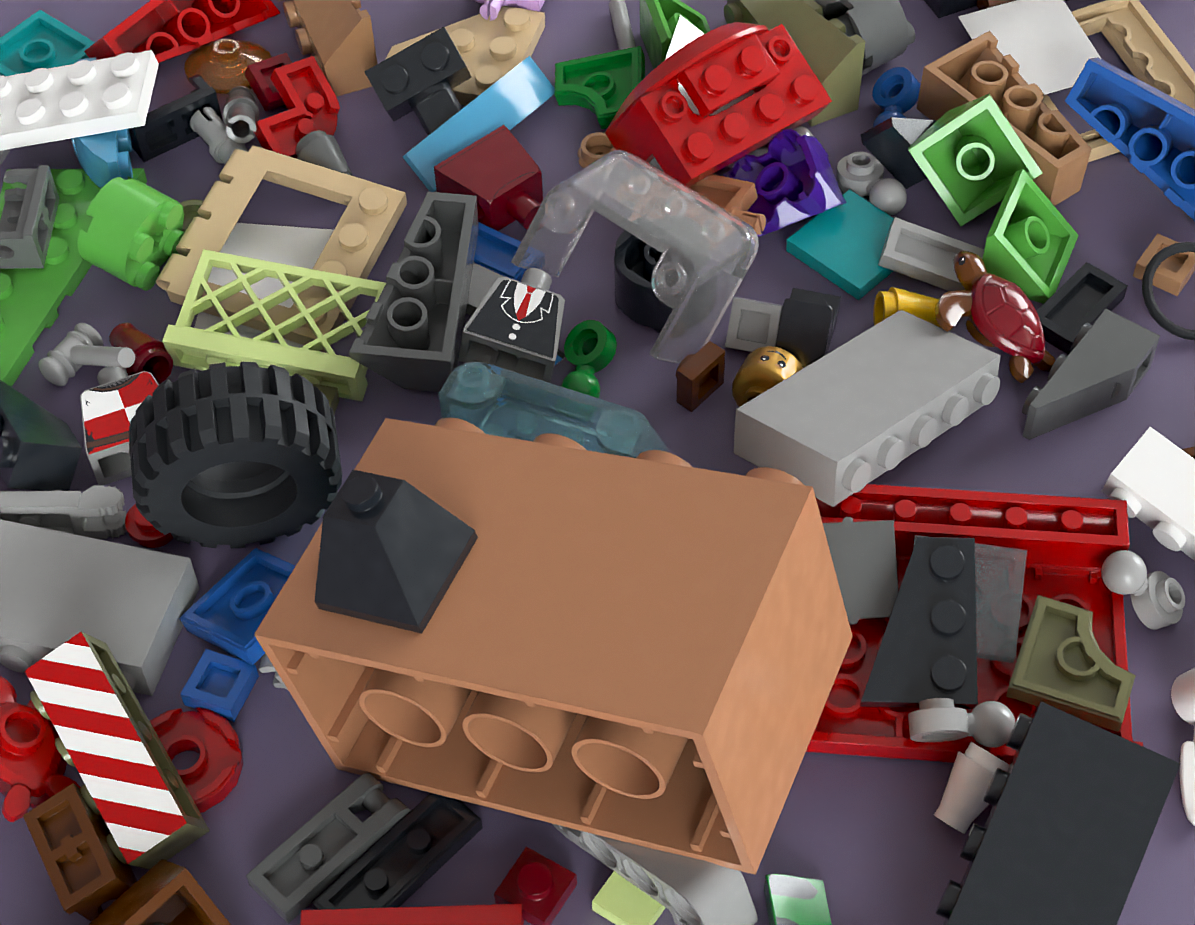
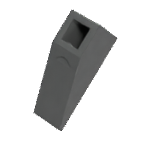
M1108 309L1103 311L1093 325L1085 323L1075 338L1073 351L1069 356L1061 354L1054 362L1048 375L1047 384L1043 389L1038 386L1034 387L1028 395L1022 408V413L1027 415L1023 437L1028 440L1127 400L1151 368L1160 335Z

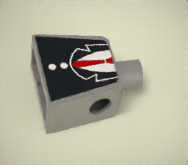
M530 268L524 272L521 282L505 276L497 278L464 327L458 360L548 389L557 357L565 299L560 294L549 291L552 284L550 275L541 269Z

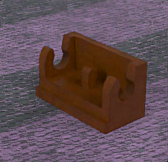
M74 783L23 815L63 910L69 915L77 912L89 921H93L103 912L101 908L103 903L118 899L137 882L130 865L119 861L110 849L106 836L111 832L102 815L96 814L87 805L80 788Z

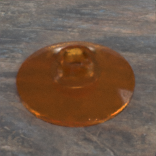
M222 39L206 44L192 52L185 61V76L189 81L190 77L199 74L210 87H213L217 94H228L232 88L237 86L252 89L244 76L247 66L272 56L266 48L257 43L246 40Z

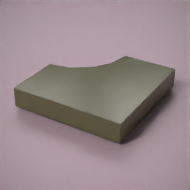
M1038 595L1006 697L1034 706L1044 702L1086 722L1119 732L1136 675L1116 666L1099 649L1092 632V611Z

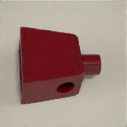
M504 125L434 166L437 192L477 196L478 222L500 231L512 222L517 221L525 229L532 230L541 224L546 215V209L541 205L543 201V186L540 168Z

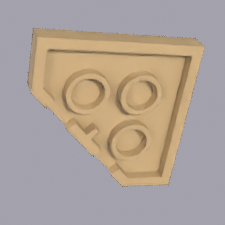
M504 5L501 7L495 20L490 21V16L486 20L478 14L445 27L472 77L452 89L461 105H468L528 56H532L545 28V13ZM435 31L392 46L386 59Z

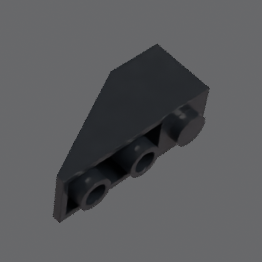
M0 380V475L6 486L14 489L37 491H69L82 450L78 440L67 423Z

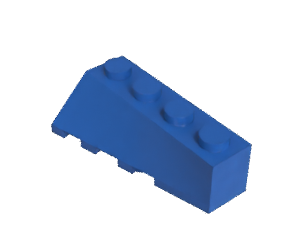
M1099 57L1088 59L1065 102L1107 142L1112 143L1128 158L1129 162L1141 174L1144 173L1158 186L1177 207L1179 206L1195 221V109Z

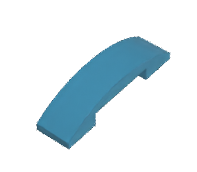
M528 56L407 152L403 159L430 192H434L436 190L434 166L502 125L510 131L554 95L555 88L533 59Z

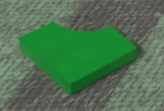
M637 46L555 63L554 95L558 105H577L590 109L597 116L601 129H607L625 99L645 78V56L642 47Z

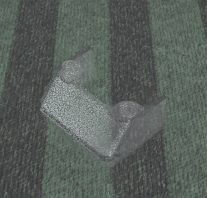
M614 150L550 189L511 263L525 269H541L549 275L559 277L593 212H598L662 253L652 273V289L656 297L671 307L673 311L649 355L658 360L680 364L687 355L697 353L709 342L757 255L759 246L758 236L751 225L638 156L623 150Z

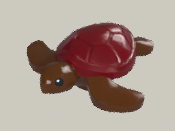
M969 251L957 253L953 259L954 271L965 290L948 291L942 295L935 307V319L940 327L948 332L956 326L960 318L969 317L966 320V327L970 335L982 345L997 347L1009 354V371L1020 383H1024L1034 371L1032 364L1040 370L1050 372L1056 359L1045 350L1044 332L1040 318L1026 294L1015 283L992 273H987L984 261L978 254Z

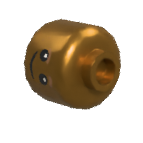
M773 346L757 348L747 356L732 382V395L736 404L739 407L802 370L801 363L793 354L782 348Z

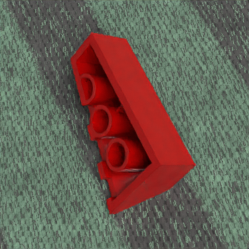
M150 0L84 52L89 58L96 57L99 60L115 57L127 52L138 53L152 50L160 64L280 14V11L271 0Z

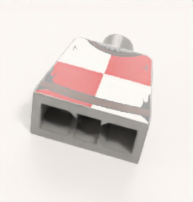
M104 367L97 375L99 386L84 390L80 395L85 449L98 485H106L132 476L129 426L131 419L136 414L137 408L148 395L153 396L152 393L159 386L150 372L142 371L128 376L126 368Z

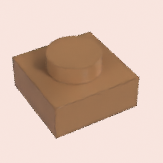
M1157 233L1137 261L1133 277L1142 280L1146 266L1152 257L1163 248L1179 242ZM1177 253L1165 259L1155 272L1153 286L1178 296L1195 272V253Z

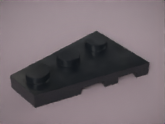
M917 537L860 707L919 708L920 701L934 698L953 699L954 707L963 709H974L978 705L975 538Z

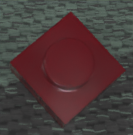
M287 53L248 65L244 73L265 111L285 105L270 77L274 69L292 63Z
M526 846L494 892L495 904H522L525 921L532 925H551L576 887L577 875Z

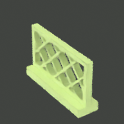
M203 249L176 325L168 324L162 342L168 354L172 357L173 365L204 371L209 369L210 364L224 362L226 366H240L241 362H256L261 368H269L270 365L285 368L290 376L296 373L301 375L312 384L336 387L341 398L363 401L368 385L365 377L368 368L350 357L336 355L330 345L353 332L360 338L363 332L361 328L367 324L366 316L369 310L354 318L344 303L359 294L376 297L375 302H377L386 283ZM212 267L232 270L237 277L234 281L213 292L207 284ZM266 277L279 279L283 288L261 300L257 298L250 287ZM313 285L325 287L330 297L308 309L305 308L297 295ZM244 289L253 304L228 317L219 302ZM291 298L300 313L275 326L266 311ZM212 306L215 307L222 321L206 330L191 327L195 315ZM338 306L347 322L323 335L314 319ZM261 315L269 330L253 339L240 337L235 328ZM307 323L317 338L299 348L288 346L282 336Z

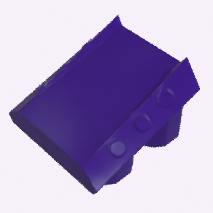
M785 129L772 138L767 153L759 157L746 155L738 160L730 171L723 174L724 177L753 182L755 184L758 198L747 212L765 215L766 225L760 235L743 231L748 241L847 203L842 196L828 160L829 155L816 137L801 136L793 129Z

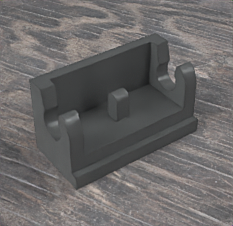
M39 165L38 169L8 170L4 174L3 182L11 184L20 182L27 185L26 189H7L4 193L5 204L0 219V269L44 268L60 200L49 165Z

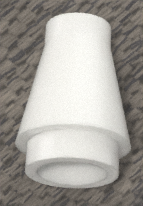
M971 742L964 754L958 751L941 803L934 816L965 834L970 824L989 805L983 799L996 769L1000 768L1008 771L1010 765Z

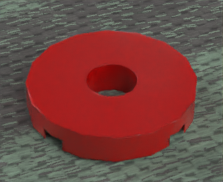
M197 707V711L183 712L182 708L168 710L150 720V723L171 761L176 755L184 751H195L200 754L198 761L192 767L177 770L200 813L205 812L222 802L238 783L244 764L239 737L229 721L214 711Z

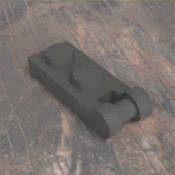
M365 773L246 875L248 883L289 924L301 913V910L307 908L411 810L398 798H388L383 793V784L371 773ZM368 810L372 815L362 823L355 814L358 811Z

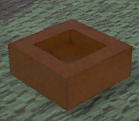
M709 341L697 353L687 355L680 362L675 375L677 379L676 402L693 412L724 383L725 350Z

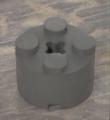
M814 0L822 6L825 19L829 21L837 18L846 27L845 35L848 37L858 35L865 41L862 76L902 55L907 46L915 41L914 28L906 20L898 0Z

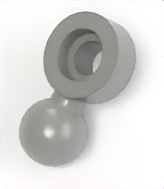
M854 152L843 157L838 162L836 180L842 192L845 193L850 189L861 197L869 196L871 204L890 216L899 213L906 204L907 193L905 187L895 179H883L884 166L870 153Z
M1116 551L1105 559L1101 568L1104 584L1114 593L1121 595L1130 594L1133 608L1145 626L1157 630L1180 621L1185 606V595L1181 585L1175 579L1170 578L1162 571H1154L1147 574L1146 565L1142 558L1131 551Z
M927 699L919 702V710L908 714L910 739L917 742H944L972 736L979 744L995 748L1008 742L1016 723L1012 711L1006 705L997 701L980 703L971 713H967V710L954 707L953 699Z

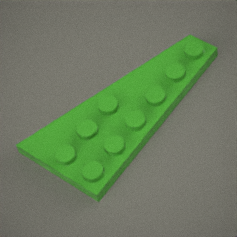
M132 168L133 178L146 184L147 178L144 168ZM50 169L60 200L44 268L0 269V380L10 387L13 386L33 356L34 349L32 346L43 329L51 328L58 318L57 308L66 295H73L93 265L81 258L77 242L80 228L88 232L93 217L85 213L93 198L100 191V188L89 178L83 169ZM3 182L0 193V219L5 204V190L12 188L26 189L27 185L20 182L13 184Z

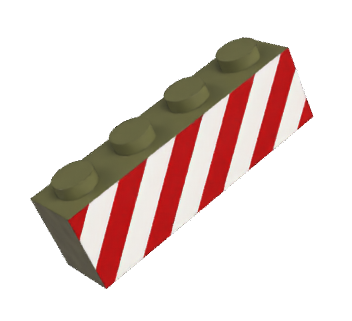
M81 631L25 670L34 688L30 692V698L39 713L53 723L59 735L55 739V745L64 760L72 767L77 768L85 783L80 788L81 794L87 805L96 814L102 815L111 832L106 836L108 845L119 861L123 864L150 870L161 859L169 860L210 831L105 642Z

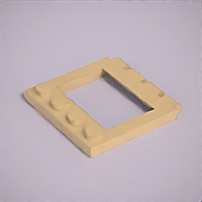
M1106 0L1072 11L1073 16L1086 36L1102 32L1137 79L1195 109V72L1139 0ZM1047 94L1044 95L1043 102L1050 110H1058ZM1095 129L1079 134L1092 148L1088 162L1120 152Z
M252 145L249 152L235 149L219 174L221 181L214 182L197 212L200 217L192 219L177 244L176 251L179 254L173 253L156 279V284L167 291L171 302L183 305L203 249L216 252L221 251L262 179L346 205L347 208L313 269L367 279L407 205L406 193ZM207 281L212 292L222 287ZM313 285L300 292L298 297L305 308L308 309L330 297V294L325 287ZM238 292L219 302L228 317L253 304L249 296L242 292ZM357 296L344 303L349 311ZM294 303L291 308L276 305L266 311L275 326L300 313ZM214 306L202 311L220 317ZM337 306L315 318L314 322L324 335L341 326L345 317ZM261 315L241 324L263 332L269 330ZM307 323L282 336L286 340L302 345L317 339Z

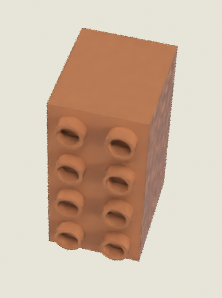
M385 418L354 470L405 480L473 528L478 539L421 634L318 609L314 601L322 533L321 523L254 636L338 770L358 775L371 773L378 780L651 849L705 860L722 867L756 875L853 637L813 487L804 485L797 478L784 471L768 467L754 468L744 476L694 468L682 458L661 450H647L640 453L637 458L588 451L576 441L553 433L538 435L532 442L489 435L475 425L458 418H442L434 426Z

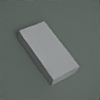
M894 217L889 227L878 265L948 291L965 290L957 279L953 259L960 251L978 254L983 259L984 249Z

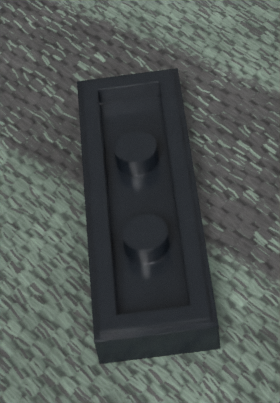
M430 793L312 902L314 910L400 907L482 829L481 818L460 800Z

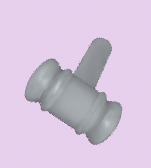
M78 323L74 327V331L68 332L67 336L53 350L48 351L47 357L39 361L38 367L42 375L49 382L57 386H64L67 384L68 379L74 377L83 365L129 368L134 364L135 354L132 349L127 347L103 346V339L97 330L86 323Z

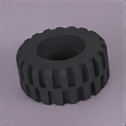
M224 362L210 364L208 370L197 372L195 368L181 373L177 381L171 382L167 380L157 386L152 393L153 396L148 395L130 421L129 447L133 498L136 500V507L142 516L164 535L171 532V535L180 542L189 544L191 541H196L202 547L216 548L217 545H230L232 549L246 548L245 544L259 542L260 545L275 542L276 537L284 534L287 537L300 532L305 523L312 525L321 518L324 511L329 508L336 497L338 489L342 484V468L333 409L329 406V400L316 386L313 387V384L297 373L290 376L289 372L282 367L270 365L269 368H261L256 362H241L240 366H226Z

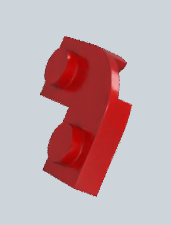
M314 56L274 69L270 78L288 110L256 121V132H253L262 148L297 159L298 156L295 153L296 146L307 134L321 130L327 135H334L337 127V114L340 110L339 102Z

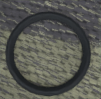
M1195 242L1175 243L1160 250L1146 266L1142 278V294L1150 315L1162 328L1180 338L1195 340V330L1180 327L1166 318L1157 306L1152 291L1155 272L1165 259L1177 253H1195Z

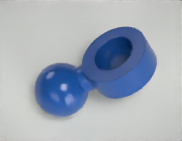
M904 67L889 69L876 81L872 97L874 102L884 112L876 117L873 127L890 117L906 118L903 113L910 110L918 101L920 82L908 69Z

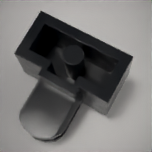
M445 27L440 28L364 71L392 120L396 121L414 111L428 136L463 109L452 89L472 78Z

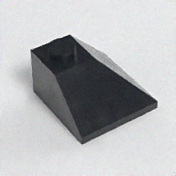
M352 470L323 515L314 602L318 609L422 634L478 536L473 528L405 480Z

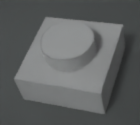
M734 297L725 347L750 352L760 347H775L783 305Z

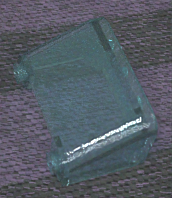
M474 361L456 367L438 394L442 418H458L467 421L489 435L533 442L538 435L553 433L576 441L588 451L637 458L640 453L647 450L669 452L667 444L642 413L634 409L491 364Z

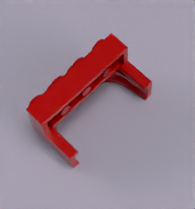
M734 22L715 28L696 38L651 71L625 99L605 134L632 175L643 170L655 158L676 192L679 193L768 144L774 136L783 130L795 129L816 117L832 100L783 24L768 30L765 25ZM679 83L686 90L700 115L693 113L689 107L686 98L678 89ZM754 90L755 93L716 115H710L738 97Z

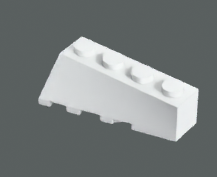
M1149 427L1110 474L1101 491L1109 496L1108 499L1127 500L1129 518L1137 517L1153 529L1154 537L1162 545L1173 551L1181 550L1195 561V459L1152 427Z

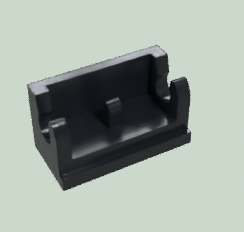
M199 74L189 78V81L196 90L147 113L145 126L129 128L132 148L143 162L199 137L190 126V120L198 110L209 121L208 116L203 112V108L211 107L223 121L216 91Z

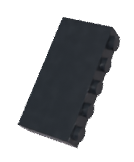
M1040 702L1032 712L1031 717L1020 713L1012 729L1006 746L1016 750L1008 771L997 768L988 786L983 801L993 805L985 826L982 827L974 823L963 845L960 857L970 862L962 881L958 883L951 879L949 880L937 907L936 914L946 918L943 925H1117L1181 763L1044 702Z

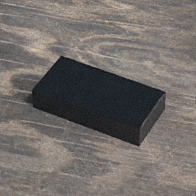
M1086 262L1037 310L1045 341L1069 355L1073 351V343L1085 323L1093 325L1105 309L1112 311L1124 299L1128 285Z

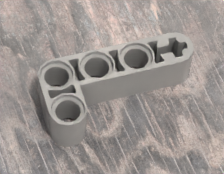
M553 824L570 841L669 909L675 925H754L758 921L755 907L741 871L722 867L705 860L651 849Z

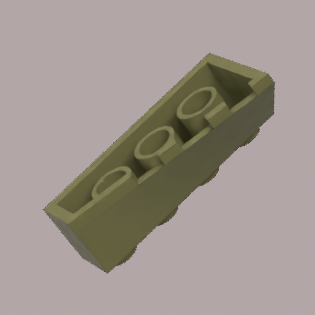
M727 0V4L724 6V16L727 24L742 22L765 25L768 30L783 24L832 100L822 112L807 121L811 127L858 110L865 41L858 35L851 37L845 35V25L837 18L829 21L825 19L822 6L814 0L807 3L804 0Z

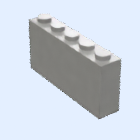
M899 310L737 408L734 454L758 467L774 468L794 476L804 485L812 486L817 499L834 507L853 493L861 491L868 483L887 470L894 469L899 462L920 448L928 446L933 439L951 427L959 425L963 419L982 406L990 404L1000 388L998 370L1001 355L949 331L947 332L906 311Z
M0 519V663L10 670L24 673L27 668L82 631L107 644L133 692L153 696L183 627L179 618L192 606L200 588L190 558Z

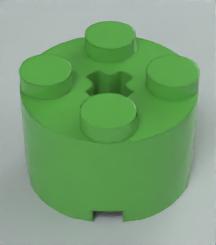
M127 176L128 180L116 177L105 184L91 201L85 214L93 217L88 232L80 228L77 242L78 252L83 260L131 286L148 291L156 284L161 265L173 253L179 254L176 251V246L185 233L182 231L184 222L183 206L175 199L132 177Z

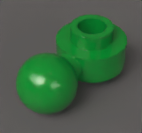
M586 320L577 324L568 334L564 344L565 357L575 366V371L569 373L563 379L560 389L561 396L569 407L577 410L588 409L598 401L601 389L599 381L594 374L604 369L616 353L617 341L615 335L596 320Z

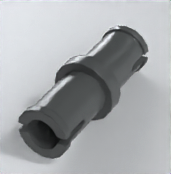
M237 86L228 92L229 98H226V103L223 107V120L226 124L227 135L231 140L236 143H247L254 138L253 131L256 132V121H259L260 114L258 105L255 103L254 93L247 87Z

